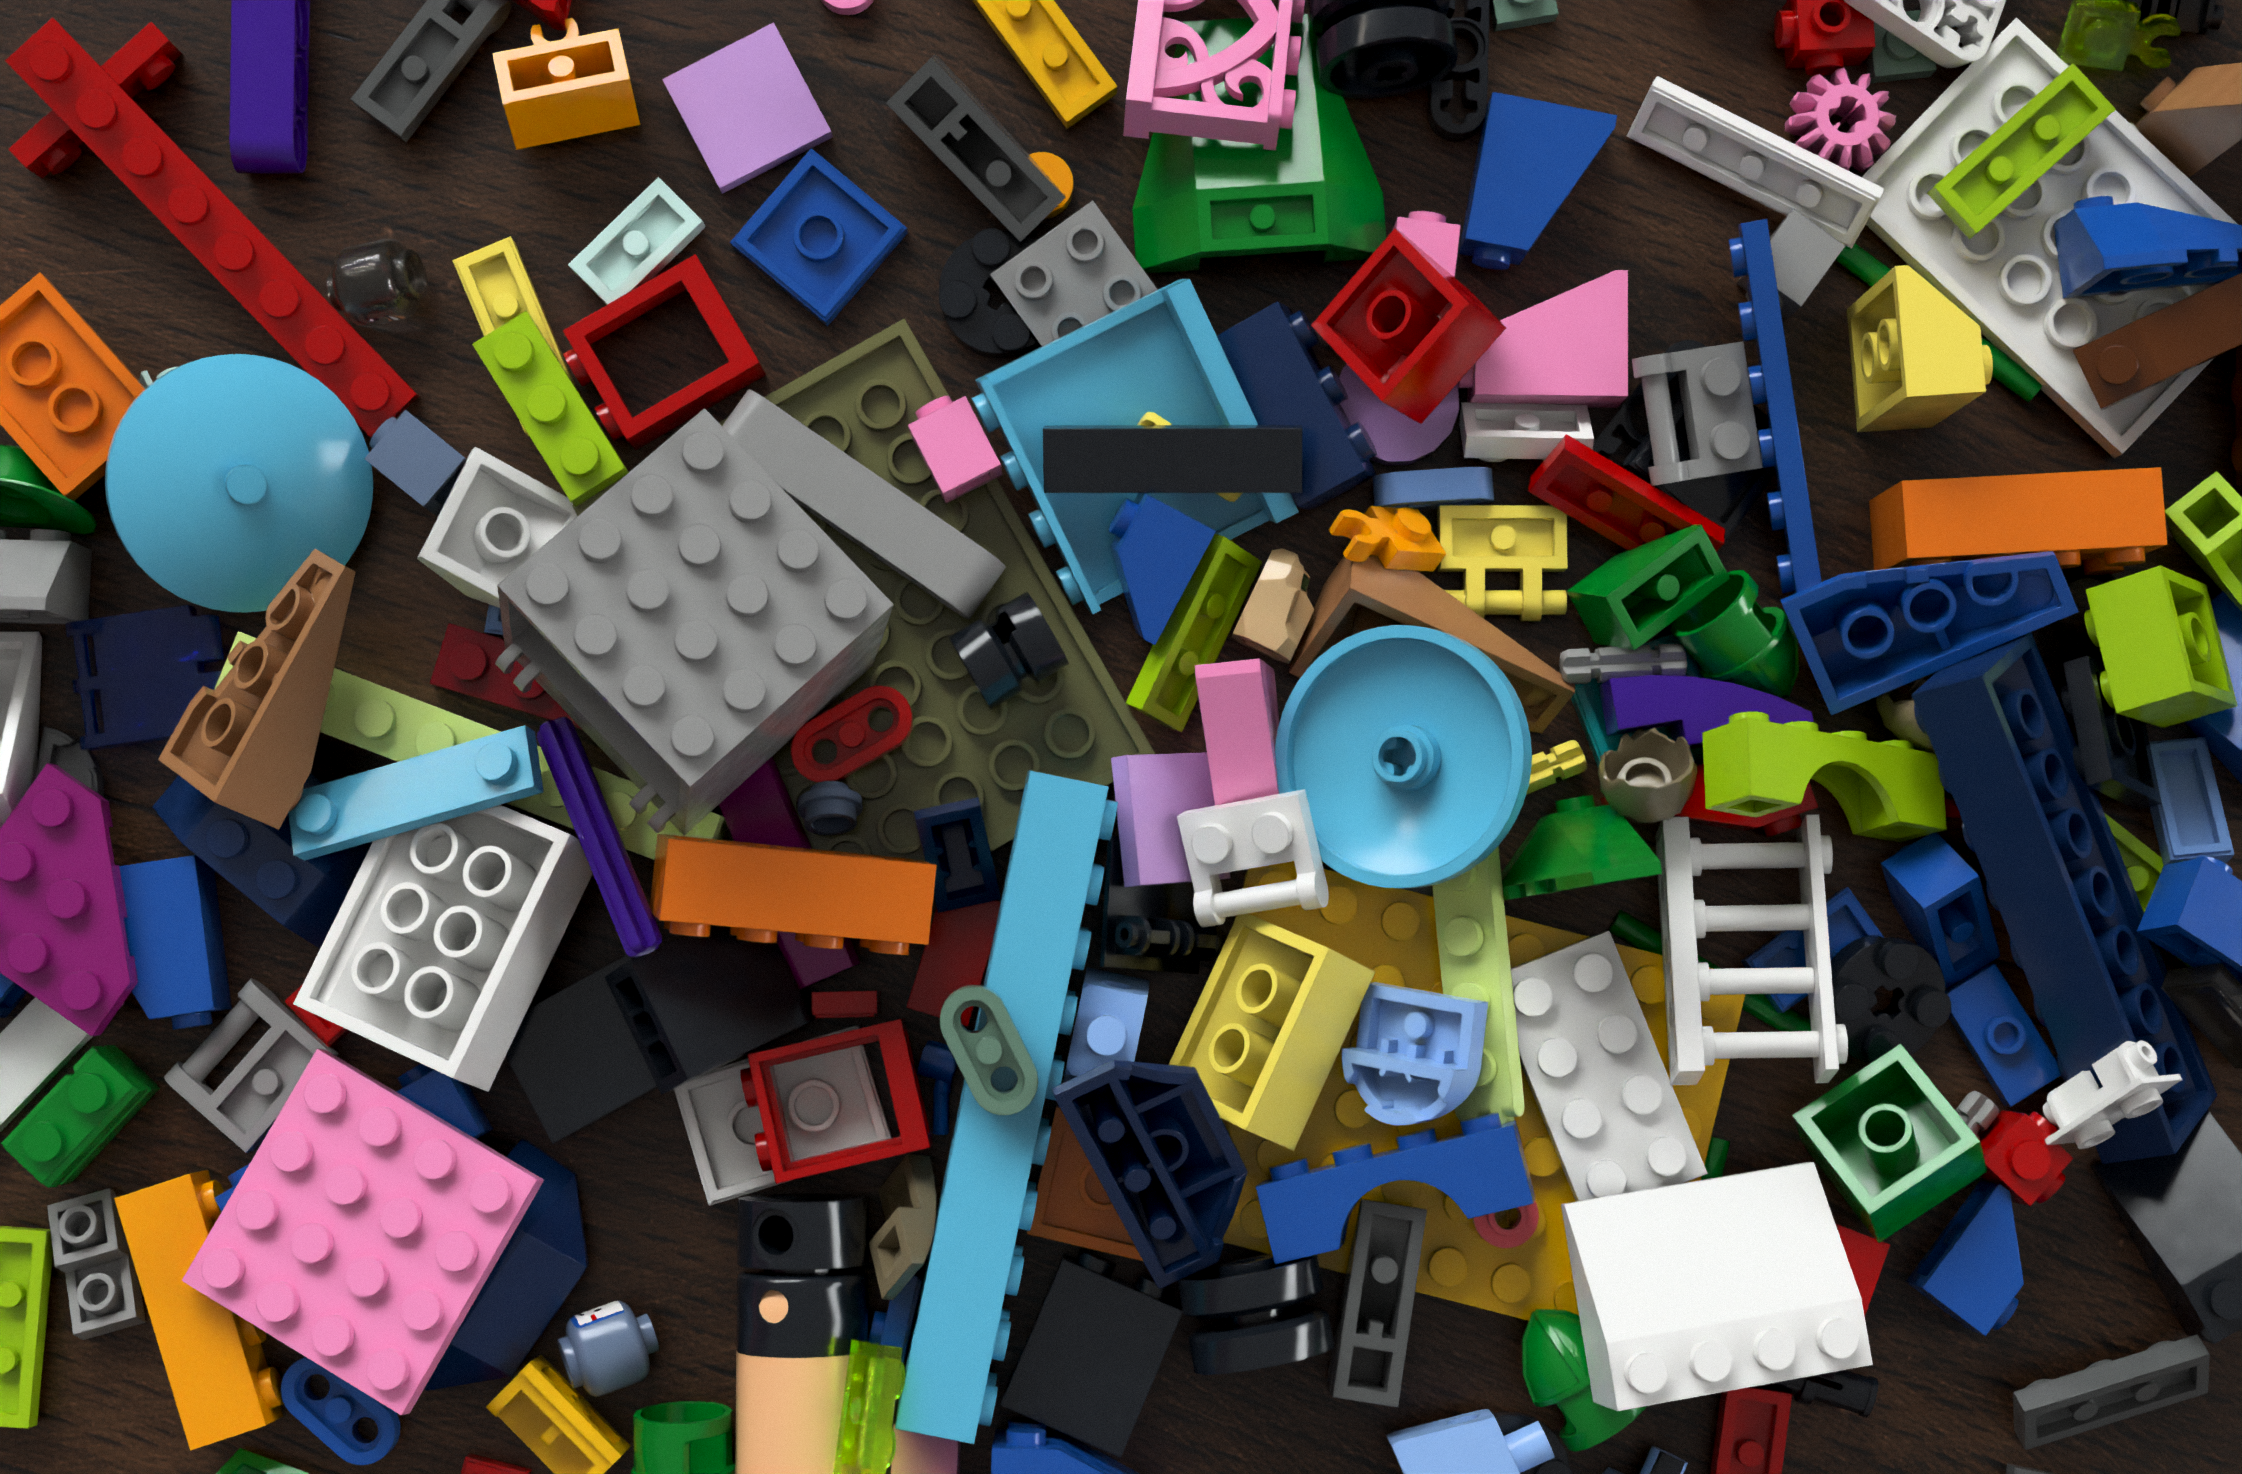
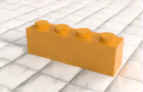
M208 1170L190 1173L114 1198L190 1451L266 1426L283 1417L280 1405L284 1404L281 1397L282 1379L275 1367L268 1368L261 1345L266 1340V1332L181 1281L222 1212L214 1198L223 1193L224 1190L217 1180L211 1181Z

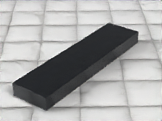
M1302 425L1044 426V493H1302Z

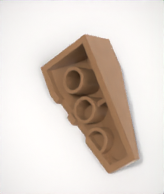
M2242 62L2196 67L2177 83L2167 76L2140 103L2147 113L2135 126L2150 143L2188 178L2242 139Z
M1370 555L1363 562L1351 561L1343 556L1323 585L1315 604L1314 612L1301 637L1289 668L1290 674L1301 678L1307 668L1320 655L1349 636L1381 626L1413 625L1452 634L1467 641L1488 656L1501 669L1515 689L1523 706L1529 731L1543 733L1575 693L1574 683L1565 682L1558 671L1420 572L1385 569L1378 556Z

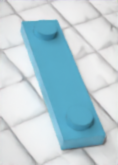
M523 725L303 789L299 803L293 810L288 812L293 855L306 861L544 793L535 731Z

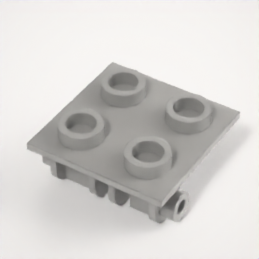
M1093 200L990 274L1042 347L1158 290Z

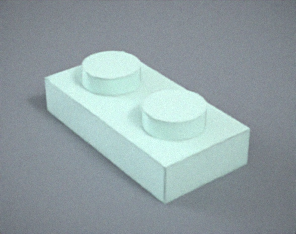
M658 177L585 247L568 266L608 305L653 279L706 226Z

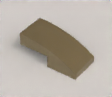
M907 1154L878 1190L886 1222L871 1239L869 1247L882 1299H895L922 1267L930 1250L936 1220V1190L930 1156Z

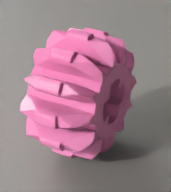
M1845 67L1834 71L1830 81L1822 75L1816 74L1807 82V92H1797L1790 101V107L1796 115L1789 117L1785 122L1784 131L1802 136L1795 145L1848 171L1850 166H1852L1859 172H1865L1874 163L1873 154L1882 155L1891 144L1890 139L1883 132L1889 131L1895 125L1896 115L1879 110L1889 99V91H1878L1871 95L1866 90L1871 81L1870 73L1862 74L1854 84H1851ZM1833 114L1843 117L1835 125H1832L1830 122V117ZM1846 121L1848 122L1850 129L1847 133L1837 130L1840 125Z

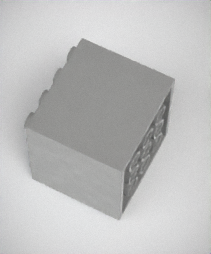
M704 408L497 585L506 650L498 657L495 664L504 674H508L513 671V664L517 660L524 669L517 675L513 683L523 693L531 690V683L535 679L640 789L629 805L638 814L643 813L647 809V804L650 801L659 809L647 823L656 833L663 831L666 826L665 824L670 821L683 835H686L789 742L804 724L820 714L873 666L894 604Z

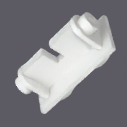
M2143 1040L2136 1043L2132 1041L2124 1042L2118 1048L2092 1064L2103 1086L2102 1088H2099L2089 1070L2080 1072L2048 1093L2047 1102L2043 1105V1112L2048 1121L2058 1126L2059 1130L2044 1139L2046 1144L2076 1143L2079 1149H2085L2106 1141L2115 1134L2112 1125L2124 1117L2129 1119L2144 1115L2159 1107L2163 1103L2160 1094L2182 1081L2180 1074L2159 1076L2153 1065L2157 1062V1055L2149 1043Z

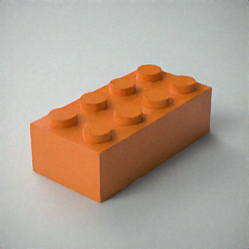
M2161 467L1900 481L1869 501L1874 570L2053 551L2061 569L2084 565L2085 575H2103L2123 572L2124 566L2145 563L2146 553L2168 545Z
M657 834L650 908L657 919L664 921V929H669L671 934L710 937L711 925L730 927L729 934L737 936L736 939L744 941L777 943L778 931L795 933V941H801L803 945L810 947L843 949L844 937L860 939L859 946L869 948L871 952L909 955L910 943L929 944L937 865L912 858Z

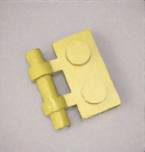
M1440 505L1438 507L1437 540L1446 552V555L1438 565V572H1463V589L1445 590L1447 593L1482 618L1485 615H1519L1520 621H1540L1542 615L1566 614V590H1542V572H1564L1568 569L1567 514L1552 505ZM1485 572H1520L1519 590H1485Z

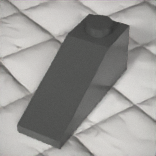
M936 54L886 102L1020 242L1066 198L1062 191L979 98Z
M1361 1199L1335 1324L1334 1348L1331 1351L1326 1385L1333 1398L1398 1408L1427 1209Z

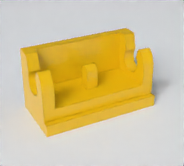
M542 1355L529 1362L486 1406L554 1474H604L631 1447Z

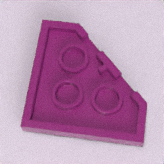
M47 763L0 828V973L90 1036H100L138 983L135 959L129 953L124 918L128 916L120 867L115 865L109 831V828L113 827L108 800L59 766Z

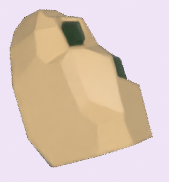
M1283 548L1272 550L1231 636L1238 643L1287 664L1291 661L1314 612V608L1307 596L1310 576L1300 563L1298 554Z

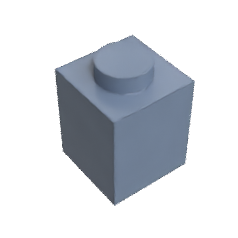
M407 410L398 419L395 417L387 419L376 430L369 443L372 450L364 458L436 516L440 514L467 460Z

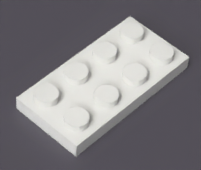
M1603 931L1511 968L1520 1064L1575 1201L1681 1184L1708 1174L1672 1085H1670V1079L1610 931Z

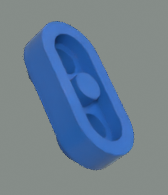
M307 1357L293 1363L284 1374L281 1383V1397L287 1410L344 1461L354 1465H369L385 1457L397 1444L401 1426L398 1414ZM314 1374H320L328 1380L330 1389L326 1397H319L312 1392L310 1381ZM362 1417L371 1418L376 1422L378 1434L375 1439H366L359 1433L358 1424Z

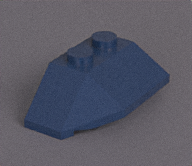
M311 772L304 783L303 789L320 785L324 782ZM179 775L152 806L184 846L282 926L319 949L372 842L304 861L293 855L289 813L278 830L213 802Z
M1112 1060L1052 1088L1059 1107L1158 1289L1217 1263L1224 1246L1222 1239L1233 1218L1248 1171L1197 1069L1187 1066Z
M525 1138L519 1141L507 1155V1158L541 1177L544 1181L424 1388L426 1391L514 1376L589 1266L578 1195L577 1174Z

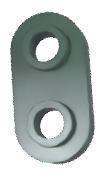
M968 985L955 990L948 996L942 1006L940 1028L975 1100L986 1111L996 1115H1012L1020 1112L1031 1103L1037 1092L1038 1075L1035 1064L1005 1004L993 990L984 986ZM971 1006L980 1007L987 1015L985 1026L977 1031L968 1030L961 1023L960 1017L962 1012ZM999 1067H1009L1015 1071L1017 1082L1009 1090H999L991 1082L992 1073Z

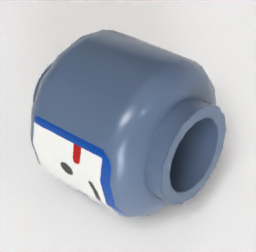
M620 1300L574 1315L567 1322L566 1336L557 1339L560 1355L573 1389L583 1386L585 1391L594 1397L604 1396L646 1379L650 1370L648 1355L659 1351L657 1337L649 1316L644 1314L635 1317L632 1309Z

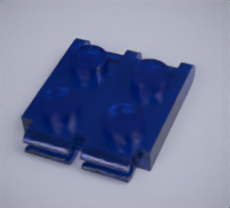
M191 605L65 624L66 637L73 638L78 679L72 680L73 693L81 695L86 735L79 737L81 751L100 750L170 739L190 701L203 686L214 690L222 672L204 673L203 665L224 660L219 616H215V614L197 616L196 607ZM88 636H93L98 673V676L94 677L91 675L87 643ZM100 692L105 733L100 734L94 693Z

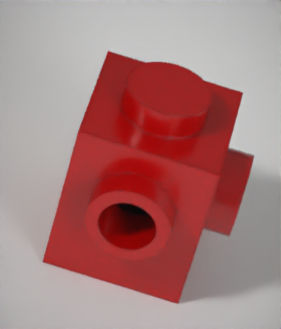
M1787 0L1782 10H1778L1775 15V44L1778 49L1784 48L1786 69L1805 68L1806 74L1811 76L1816 74L1822 76L1832 75L1836 69L1843 68L1844 66H1860L1875 48L1874 21L1847 4L1844 0Z
M2002 1110L1988 1129L1979 1135L1987 1172L1981 1175V1177L1986 1181L2001 1184L2010 1191L2011 1201L2018 1204L2031 1206L2035 1201L2043 1203L2053 1196L2066 1179L2062 1171L2074 1158L2059 1144H2046L2044 1139L2058 1131V1129L2046 1118L2034 1111L2028 1116L2025 1113Z

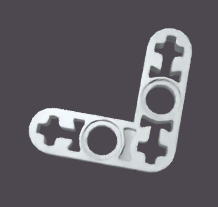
M1844 0L1860 13L1945 68H1957L1979 60L1986 54L2006 0H1919L1921 13L1920 18L1916 22L1906 14L1903 0ZM1954 26H1956V27L1958 28V30H1957V32H1956V31H1954V30L1951 29V28L1954 27ZM1959 42L1963 44L1962 48L1958 46Z

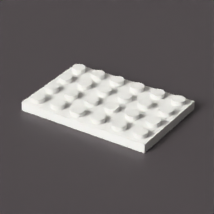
M2016 17L1990 44L1986 54L1979 60L1972 62L1862 176V178L1884 188L1881 198L1866 225L1912 269L1980 326L1981 333L1995 347L2004 352L2042 385L2041 390L2113 458L2122 455L2213 359L2101 411L2073 350L2218 283L2063 299L2054 224L2074 209L2073 204L2075 202L2097 196H2112L2114 205L2138 202L2233 224L2237 223L2115 110L1969 240L1927 192L2069 67Z

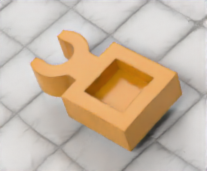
M1370 506L1365 514L1356 510L1345 509L1339 513L1329 528L1331 535L1345 536L1351 539L1343 552L1346 559L1363 562L1370 555L1378 556L1385 569L1434 572L1446 555V552L1431 530L1430 522L1418 509Z

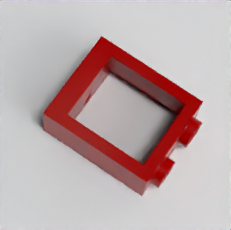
M696 254L562 330L572 346V349L563 353L570 369L582 387L593 382L604 401L594 408L604 427L614 441L624 435L635 450L693 418L704 408L712 407L766 375ZM687 289L729 362L633 417L591 344Z
M905 1018L748 1054L750 1068L740 1070L748 1108L759 1106L764 1132L755 1133L754 1135L759 1163L763 1172L773 1170L776 1184L930 1148L933 1145ZM879 1041L900 1135L794 1160L773 1065Z

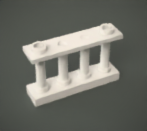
M1819 814L1805 816L1796 832V842L1701 844L1699 837L1690 838L1689 817H1673L1670 820H1662L1656 832L1655 841L1656 856L1660 860L1662 874H1658L1670 1085H1697L1705 1072V1066L1713 1065L1714 1059L1813 1057L1815 1083H1829L1839 1070V1064L1847 1062L1848 1037L1845 1025L1836 1024L1824 883V874H1830L1832 871L1833 849L1831 837L1829 835H1821ZM1799 868L1801 904L1705 906L1703 899L1694 900L1692 876H1701L1703 869ZM1803 930L1806 967L1709 969L1708 962H1698L1696 938H1705L1706 932ZM1808 993L1811 1031L1713 1032L1712 1026H1702L1701 1002L1709 1001L1710 995Z

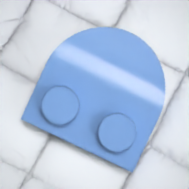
M1371 982L1361 1002L1356 1047L1342 1048L1344 1078L1347 1083L1355 1084L1360 1096L1368 1105L1364 1111L1376 1120L1398 1126L1435 1120L1462 1104L1473 1091L1480 1076L1488 1002Z

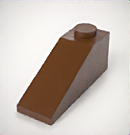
M2242 273L2073 350L2101 411L2241 346Z

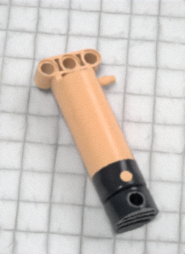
M797 1193L753 1195L738 1198L737 1264L741 1267L752 1269L740 1272L737 1277L735 1474H867L868 1275L859 1268H852L868 1264L869 1198L866 1196Z

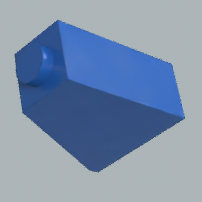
M1492 92L1487 103L1486 115L1482 122L1458 254L1473 256L1472 263L1488 269L1505 270L1509 268L1510 264L1520 265L1615 129L1617 115Z
M197 855L119 866L128 916L124 918L129 953L130 956H134L138 983L132 990V993L149 1019L171 1018L173 1030L213 1024L211 1012L232 1009L214 869Z

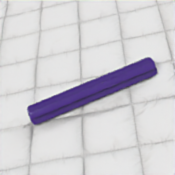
M567 717L549 720L540 725L537 739L625 953L631 958L650 954L659 948V944L662 942V935L575 726Z

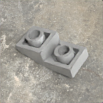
M111 1188L47 1205L54 1264L56 1268L65 1273L73 1335L82 1340L146 1323L138 1276L114 1200L117 1197L115 1191Z

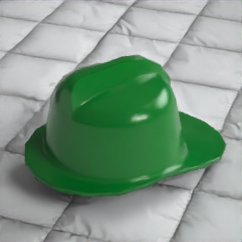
M0 445V526L36 527L65 531L72 534H88L95 531L97 522L92 514L78 503L65 497L20 446Z

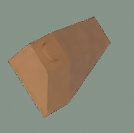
M314 549L268 605L265 616L267 626L250 644L239 641L229 653L227 658L229 663L233 665V668L216 689L212 690L203 686L190 701L158 760L213 802L279 830L288 812L293 810L299 803L303 794L304 783L311 773L356 572L325 553Z

